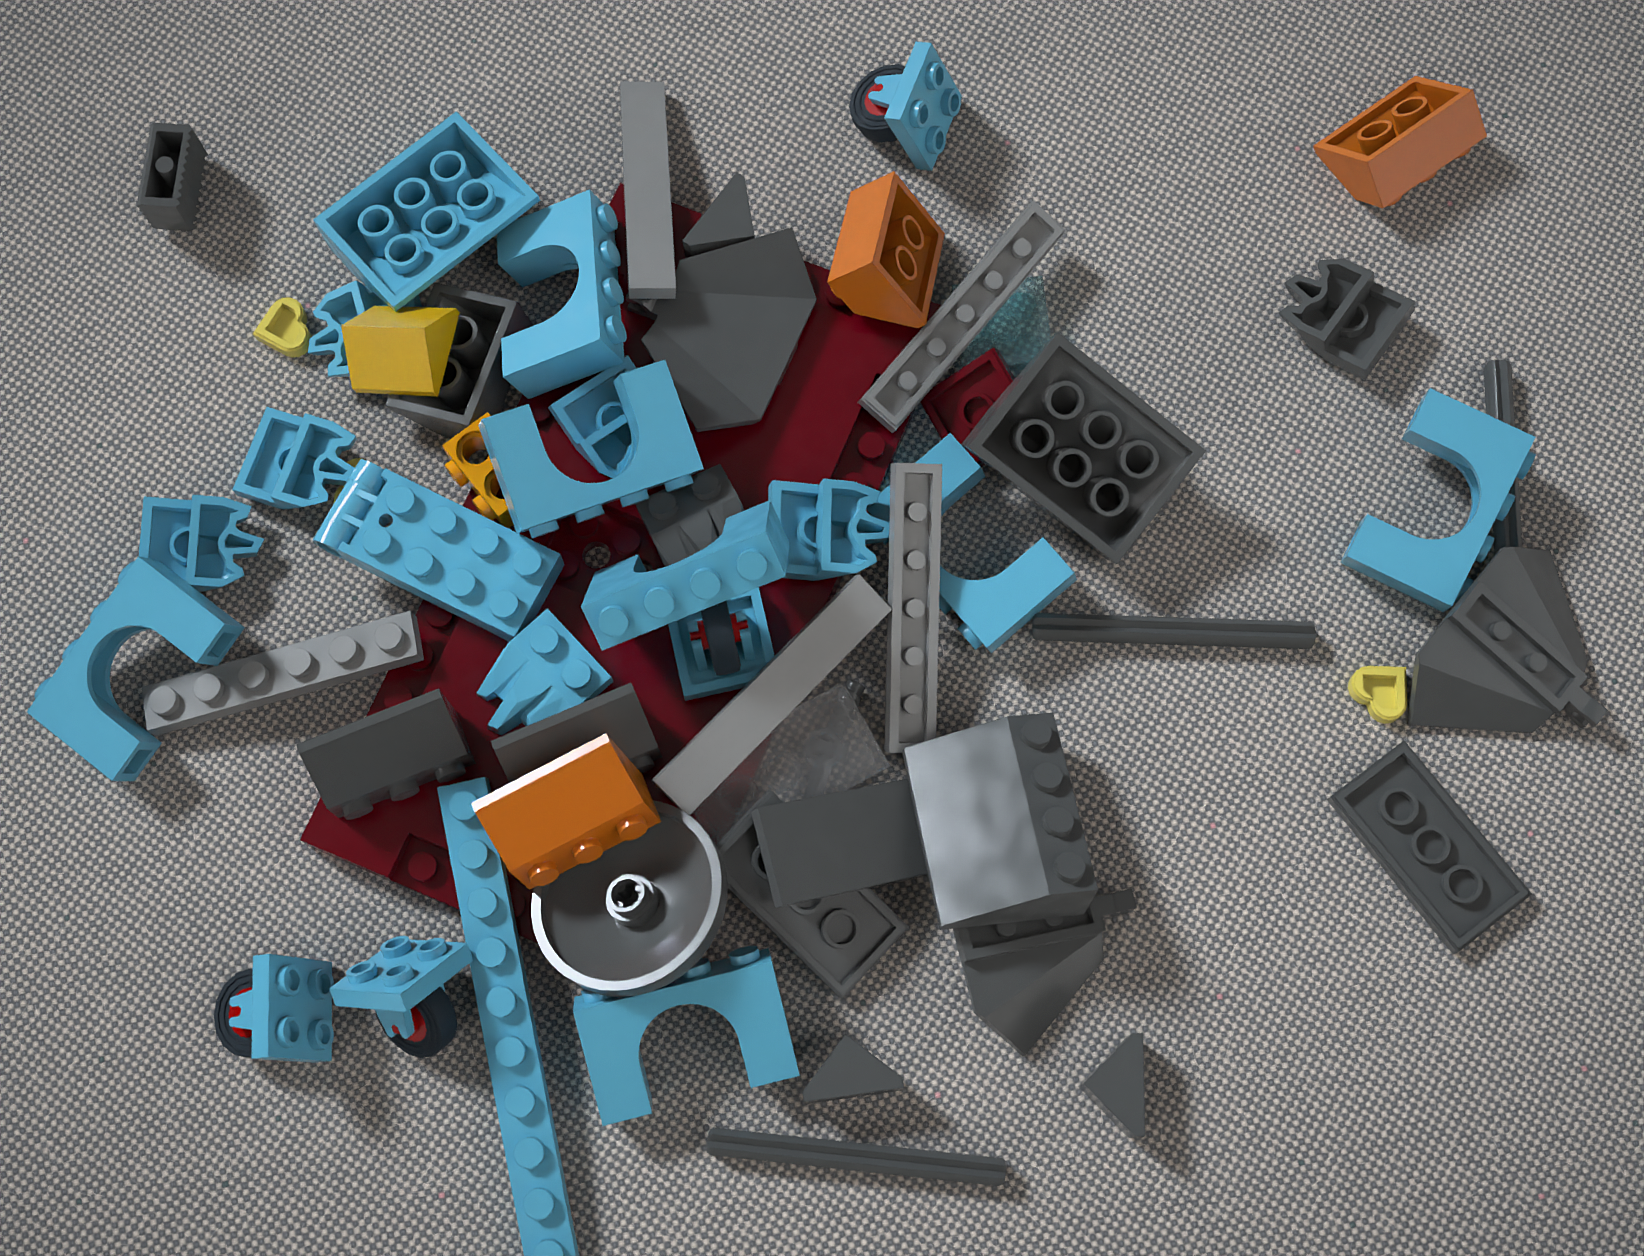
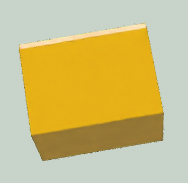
M373 306L342 324L341 329L352 389L356 393L438 397L460 312L456 308L404 306L395 312L389 306Z

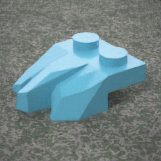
M357 280L327 293L313 311L314 316L326 321L328 327L309 338L308 353L313 355L335 354V358L328 364V377L350 376L341 325L373 306H388L367 286ZM419 294L405 304L404 307H422Z
M628 355L624 357L625 363L604 370L548 407L575 449L599 473L612 479L625 467L632 446L629 424L613 382L620 374L637 369Z
M266 407L232 490L237 496L283 510L327 502L328 493L324 489L325 484L344 486L355 468L340 459L339 455L343 451L351 449L357 438L354 434L333 421L306 413L302 418Z
M823 479L818 485L772 480L768 486V501L771 500L789 541L786 576L783 578L811 581L858 573L877 562L876 555L866 548L865 544L882 543L888 539L889 522L870 516L866 509L877 502L880 491L854 481Z
M192 495V500L146 496L143 498L139 556L160 561L199 592L223 587L243 577V568L233 562V559L256 557L262 547L264 538L240 531L236 527L237 524L247 520L252 506L225 497Z
M546 609L507 644L476 695L486 701L495 698L502 700V703L488 723L487 729L499 735H504L522 722L526 727L593 699L614 681L608 672L562 623Z

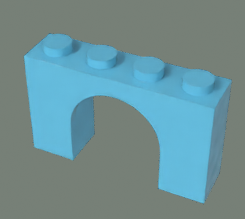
M590 189L514 220L497 234L498 265L522 287L566 270L579 269L576 288L569 301L557 314L542 323L501 338L503 378L528 399L625 363L623 342L626 341L627 335L621 321L620 308L624 297L618 282L617 269L621 264V258L615 242V230L618 228V221L612 207L607 203L603 204Z
M666 360L622 373L613 381L629 424L632 446L629 459L623 470L615 478L605 482L584 483L576 481L564 475L553 465L545 451L529 404L483 418L478 426L517 534L529 530L531 537L536 538L558 530L557 520L575 515L577 523L605 514L602 507L604 504L620 499L623 508L649 499L647 490L664 484L666 491L671 492L694 483L691 475L704 468Z
M1430 388L1422 397L1402 440L1450 462L1463 474L1469 485L1472 500L1471 511L1466 524L1460 532L1450 537L1423 539L1367 514L1360 521L1340 563L1439 611L1445 612L1454 603L1459 601L1474 582L1473 579L1467 576L1474 561L1482 563L1492 547L1495 538L1488 535L1495 519L1503 521L1515 499V496L1508 492L1516 477L1524 479L1536 456L1535 453L1529 451L1536 437Z
M951 433L916 462L942 464L941 517L955 502L985 477L981 466ZM890 485L879 494L877 502L867 508V511L873 517L890 522ZM889 537L883 542L884 545L889 542ZM1042 537L1008 568L991 578L983 580L962 579L947 572L940 565L939 608L944 614L953 609L963 620L964 623L957 629L975 650L983 644L990 653H993L1028 623L1035 614L1042 611L1071 586L1077 578L1075 572Z
M771 500L726 518L723 533L718 539L699 552L672 565L647 572L638 554L596 571L581 608L601 650L603 651L785 577L789 541Z
M140 556L121 571L118 577L119 584L109 598L101 602L93 610L90 616L91 623L81 637L74 640L65 649L62 655L63 662L53 676L46 679L37 688L34 695L35 701L27 710L29 715L111 781H135L162 744L126 715L113 697L110 686V670L113 659L120 647L132 636L143 631L154 630L196 663L218 666L245 628L163 563Z
M757 946L741 947L730 952L729 958L711 963L708 958H701L681 977L649 993L627 997H612L583 989L581 991L582 995L574 997L573 1014L603 1126L652 1114V1095L639 1045L649 1023L663 1011L678 1005L698 1004L712 1008L731 1023L739 1039L751 1088L800 1076L769 948L759 950Z

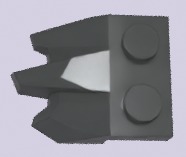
M1346 259L1319 260L1317 266L1321 275L1319 281L1297 274L1284 282L1287 291L1300 305H1288L1279 314L1324 360L1366 380L1415 311V301L1375 283L1373 271Z
M721 464L692 476L694 483L671 492H667L665 488L650 495L649 499L635 504L664 567L679 562L713 543L723 533L726 518L745 511Z

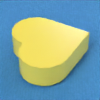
M290 297L277 300L253 332L258 341L292 358L300 357L308 352L309 338L312 337L306 327L307 314L303 306L296 299Z
M1361 667L1349 679V694L1359 704L1366 705L1368 713L1377 722L1384 724L1393 723L1403 715L1407 707L1406 667Z

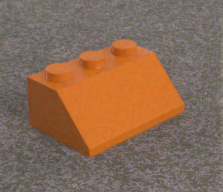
M1414 76L1313 145L1316 155L1355 200L1379 208H1385L1399 202L1403 194L1419 183L1432 179L1439 169L1452 160L1468 154L1471 147L1486 138L1487 134L1473 89Z
M895 171L850 192L827 283L830 285L834 295L842 299L854 314L920 328L926 325L945 233Z
M607 733L471 803L475 814L509 872L529 890L536 886H545L552 883L558 878L559 874L579 864L595 861L604 851L623 841H630L641 837L647 832L648 828L661 822L642 773Z

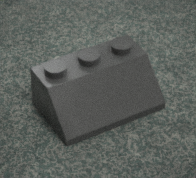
M434 282L425 307L456 308L460 312L439 396L390 394L386 407L445 438L451 439L488 412L492 416L501 412L511 386L503 378L501 338L534 325L517 301Z
M632 683L491 741L509 783L605 733L642 774L655 766V760L662 758Z
M439 688L296 744L299 755L326 808L338 818L344 816L347 820L370 813L374 809L373 804L390 797L392 801H400L414 796L420 791V785L435 779L439 783L457 779L466 773V767L476 764L457 711Z

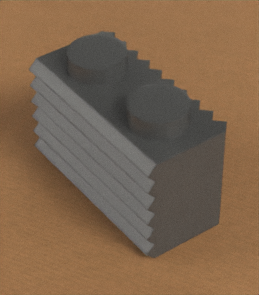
M152 123L150 125L136 207L140 208L139 211L142 212V215L151 224L150 227L155 229L192 231L196 228L194 222L198 219L195 214L199 212L196 206L200 204L198 198L202 194L199 190L203 187L200 182L204 180L202 173L206 170L203 166L207 163L205 157L208 156V153L190 125Z

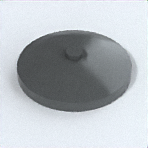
M653 801L661 822L648 828L644 835L634 840L623 841L604 851L595 861L579 864L559 874L558 878L548 885L533 888L531 902L532 924L537 942L543 954L563 976L587 991L605 996L627 997L660 989L691 969L701 959L718 933L724 917L728 894L727 873L724 861L715 842L703 827L690 815L672 805Z

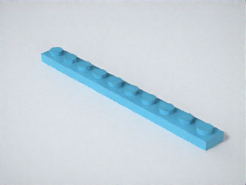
M483 777L437 787L465 941L468 943L473 961L470 962V968L524 1256H579L506 867L471 804L491 793L489 779Z

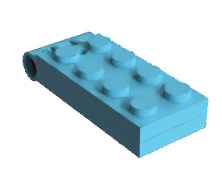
M360 459L313 538V542L328 553L344 559L509 642L535 619L564 567L561 554L521 534H517L515 531L386 468L382 469L364 459ZM392 522L390 526L385 527L387 523Z

